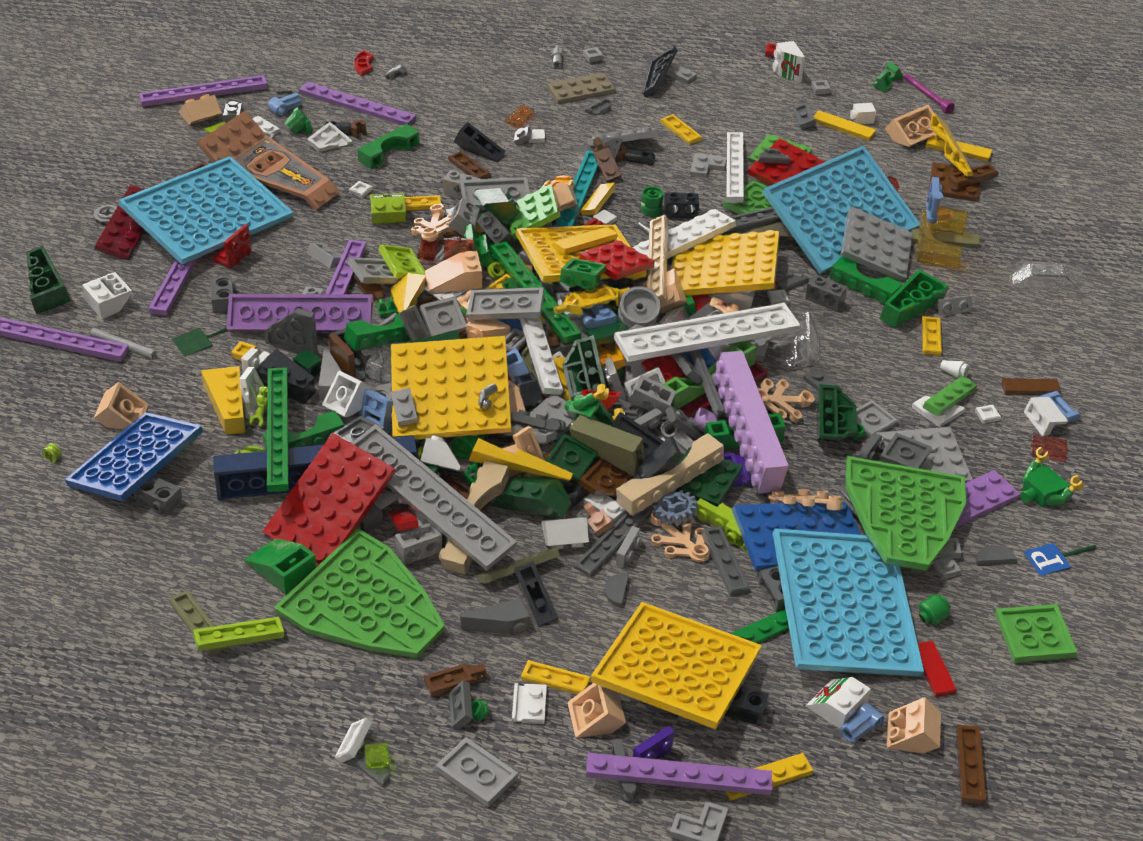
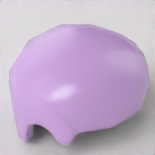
M700 407L694 419L698 423L697 428L705 433L706 422L718 421L719 418L712 412Z

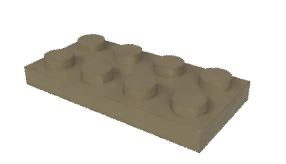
M604 73L574 79L570 78L564 81H554L547 84V89L557 104L612 94L616 90Z

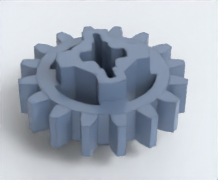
M683 490L668 493L659 501L654 502L655 505L653 506L656 519H660L662 524L667 521L669 526L672 523L679 526V522L686 524L687 519L693 520V515H697L698 510L695 496H690V492L683 494Z

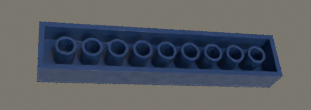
M414 436L393 438L417 458ZM323 445L288 448L289 490L281 492H268L267 451L213 456L217 499L225 500L290 493Z

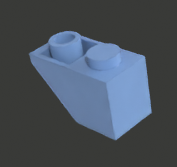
M517 348L506 353L508 374L515 385L514 377L529 373Z

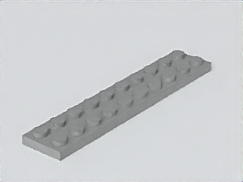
M376 424L352 442L355 446L394 467L397 472L387 484V487L486 571L517 546L515 539Z

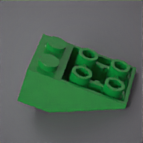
M282 539L272 540L244 559L246 564L285 594L294 589L317 567L316 555L302 544Z

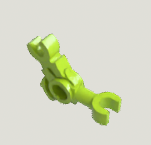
M266 386L259 388L256 400L258 408L256 414L249 419L251 426L257 420H260L258 425L260 428L265 426L263 415L268 408V387Z

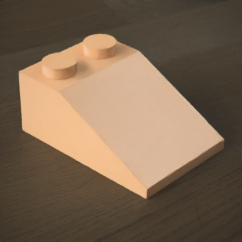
M477 251L458 253L425 271L429 293L482 289V270Z

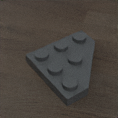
M297 308L268 326L265 330L266 344L297 354L308 349L313 354L318 355L315 313Z

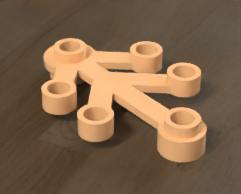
M436 204L430 207L433 216L431 223L423 218L415 219V226L411 228L412 235L417 236L421 234L423 240L431 242L436 240L439 233L443 231H454V229L448 226L452 214L439 221L445 213L443 204Z
M715 297L711 299L709 304L722 310L723 314L741 311V306L731 302L726 307L722 305V300Z
M764 379L761 383V389H758L764 406L774 414L781 413L783 420L787 417L786 412H788L789 418L793 422H798L802 418V413L787 403L809 407L815 400L813 394L806 390L802 391L799 396L782 395L789 387L788 382L784 379L778 381L773 395H768L767 393L774 386L770 379ZM772 403H775L776 405H778V406L781 407L782 409L777 408V407H776L775 405H773Z
M798 489L797 494H784V491L774 490L772 494H768L770 503L796 504V502H799L803 506L825 503L827 504L826 508L829 510L843 509L841 496H829L828 491H817V495L810 496L809 489Z
M654 510L651 512V523L661 526L673 536L668 537L654 534L651 536V544L656 547L662 544L685 546L687 548L667 546L664 550V555L667 558L686 556L696 562H704L709 559L710 551L704 544L702 535L698 534L702 533L704 528H697L695 530L694 536L697 541L694 544L690 541L693 520L687 519L686 521L690 523L686 524L681 522L683 527L681 533L673 525L669 526L667 521L662 524L660 519H656Z

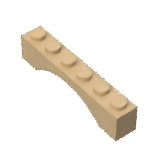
M707 433L693 442L688 456L674 469L655 477L631 479L616 488L617 503L632 516L643 511L668 493L675 491L683 484L690 482L696 476L724 460V445Z
M485 460L483 467L478 469L477 480L471 484L470 495L466 500L478 510H481L485 504L501 495L509 480L508 466ZM447 538L446 547L442 548L439 554L442 568L466 574L473 560L449 538Z

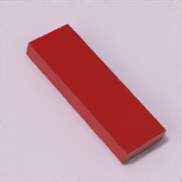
M408 508L388 511L389 519L398 531L419 527L417 518Z
M933 640L918 643L924 675L934 696L941 697L956 694L957 689Z

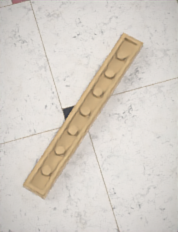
M666 215L650 221L649 258L655 261L654 268L648 269L647 288L657 295L660 302L666 300L668 218Z

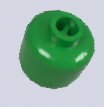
M933 594L919 604L920 613L918 615L925 624L929 622L931 625L936 626L949 617L951 606L944 596Z

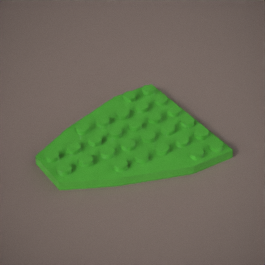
M847 456L845 473L846 491L865 533L885 564L927 571L946 547L965 508V476Z
M359 528L274 607L276 614L307 634L368 651L418 658L445 631V625L427 593L391 548Z

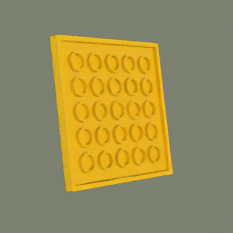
M616 225L516 228L518 240L540 279L545 283L560 281L561 268L572 258L579 259V253L588 249H594L614 241H622L630 247ZM604 227H608L618 233L616 240L565 255L553 248V242ZM647 270L625 278L639 279L646 277ZM605 274L600 277V279L610 278Z
M768 230L760 233L749 232L748 234L717 235L674 255L671 270L676 269L685 296L775 289L780 239L779 231Z
M505 336L391 344L392 391L410 388L418 423L399 427L394 405H392L393 438L414 436L415 440L431 438L432 435L437 437H454L511 432ZM494 383L498 391L489 397V400L492 402L491 408L489 410L481 409L478 405L480 391Z
M641 602L591 675L590 682L707 727L717 729L760 654L762 645Z

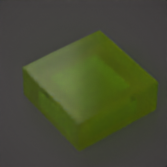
M388 742L365 745L367 769L390 767Z

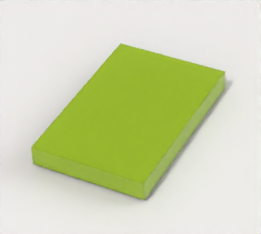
M382 244L379 246L378 250L395 278L402 279L408 273L425 275V270L412 248Z

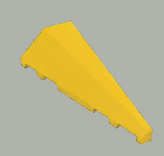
M935 113L931 114L930 128L935 132V142L944 149V156L967 177L973 176V172L948 125Z
M408 273L390 288L397 312L417 305V297L425 288L426 275Z
M479 438L469 458V461L484 464L486 460L508 466V469L570 481L573 475L571 472L520 449L517 450L516 454H512Z

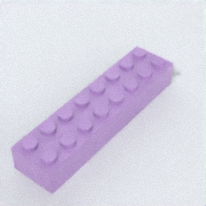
M743 351L723 352L716 363L717 369L716 373L713 374V382L717 386L725 413L729 417V425L734 430V438L740 446V454L745 459L746 470L750 472L751 483L755 486L758 494L781 490L789 465Z

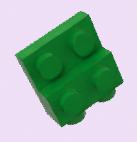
M572 258L561 268L560 282L571 287L581 286L585 290H593L600 284V277L606 272L607 265Z

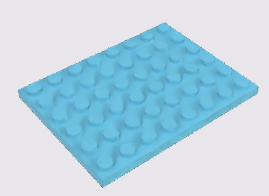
M864 146L766 187L762 191L819 274L830 270L831 266L842 257L841 250L847 214L851 206L902 229H906L909 232L911 229H917L921 225Z
M231 156L119 200V206L181 264L224 247L225 240L244 224L249 225V233L252 235L293 217V211Z
M774 529L773 539L796 669L921 677L924 669L900 566L885 564L867 535Z

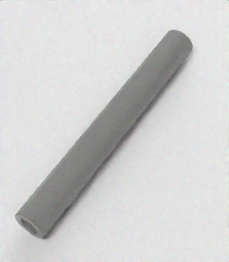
M92 328L90 335L95 338L127 344L129 351L149 359L156 356V351L97 328Z

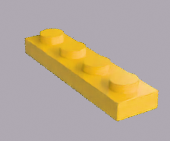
M803 753L753 768L772 771V787L813 774V769ZM725 791L730 801L751 794Z

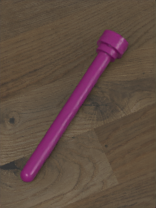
M909 74L903 75L906 81L938 103L943 112L946 114L953 112L955 109L953 102L943 100Z

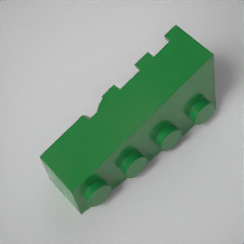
M918 269L884 304L879 319L895 328L933 307L934 303H937L939 299H944L949 286Z

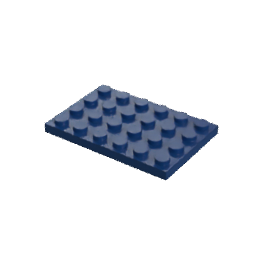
M145 412L69 475L65 482L69 487L124 501L139 487H142L153 475H156L177 454L181 453L191 442L195 441L203 433L201 425Z
M796 502V504L734 505L732 513L741 532L755 571H761L778 566L773 539L774 529L861 535L846 503L843 502L842 510H829L826 508L827 504L815 503L814 506H803L799 502Z

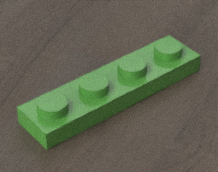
M961 376L926 400L923 408L939 417L974 392L977 384Z

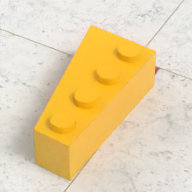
M239 366L201 370L203 387L217 413L225 434L245 433Z

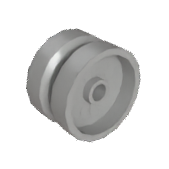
M642 286L633 287L622 295L617 312L618 319L627 329L636 324L644 327L654 326L660 311V300L648 288Z

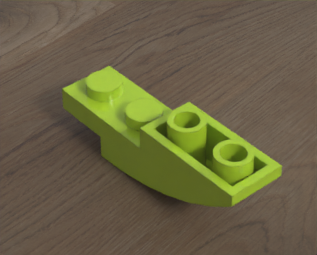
M700 498L697 501L698 510L695 516L700 521H706L714 527H722L729 544H736L748 553L732 509L723 503L716 507Z

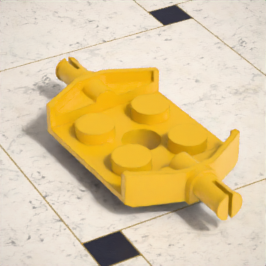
M603 284L593 290H585L578 293L572 292L566 295L563 305L554 306V312L558 314L566 311L583 315L582 308L588 309L596 304H607L611 300H614L616 306H619L620 298L630 288L627 287L619 290L618 288Z

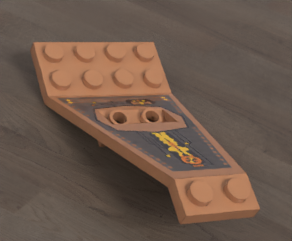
M246 110L197 142V145L213 163L231 156L261 184L304 198L315 211L340 193L330 179L268 137Z

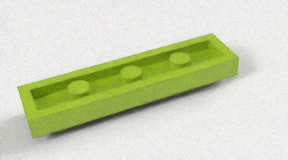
M273 617L193 630V638L197 651L284 638V629L280 618Z

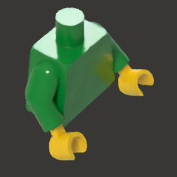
M605 384L597 386V393L592 392L586 396L576 395L574 400H568L564 407L575 421L579 415L609 426L620 411L625 414L622 408L614 410V416H611L603 403L597 400L608 398L609 389H605Z
M1039 447L1036 450V460L1031 462L1022 479L1023 492L1020 494L1021 500L1024 503L1033 500L1040 507L1047 505L1061 506L1074 495L1075 490H1083L1084 482L1083 480L1079 482V476L1075 475L1071 478L1072 485H1070L1045 463L1040 465L1041 462L1048 460L1049 453L1047 451L1045 455L1040 456L1043 449Z

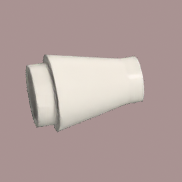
M943 360L940 366L941 371H945L956 378L961 376L966 378L970 368L969 364H966L965 361Z

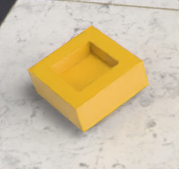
M240 341L231 351V356L234 359L241 360L251 348L257 349V346Z

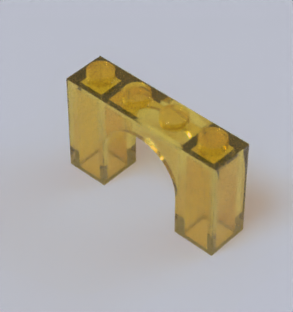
M939 206L937 222L929 223L927 221V209L923 210L921 220H924V222L921 221L919 231L922 233H919L917 243H920V245H916L914 254L918 255L916 262L958 269L963 246L941 242L935 239L932 233L945 231L963 235L968 211Z

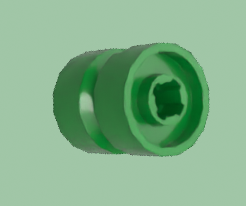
M649 186L642 190L641 213L645 216L656 217L662 213L664 192L661 188Z
M485 434L455 436L451 441L453 453L463 459L470 458L478 438L484 440Z

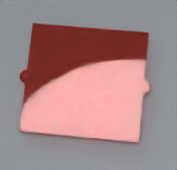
M460 237L444 238V261L458 253L473 252L474 239Z
M1033 434V442L1030 445L1032 447V457L1037 458L1036 450L1042 447L1043 451L1040 456L1045 455L1048 451V460L1066 463V453L1069 451L1067 449V440Z

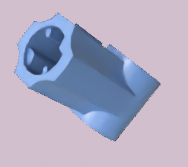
M298 93L281 99L273 97L268 102V108L278 117L282 114H287L288 110L302 105V100Z
M868 702L864 703L858 709L856 715L841 726L840 732L849 742L855 743L870 730L874 732L873 729L877 726L881 727L885 721V716Z

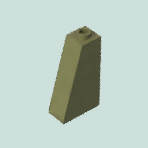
M579 415L577 420L573 421L570 426L572 438L598 451L599 457L632 476L636 474L639 465L645 460L643 438L582 415Z

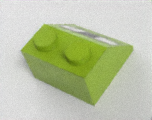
M404 193L370 195L372 224L406 222Z

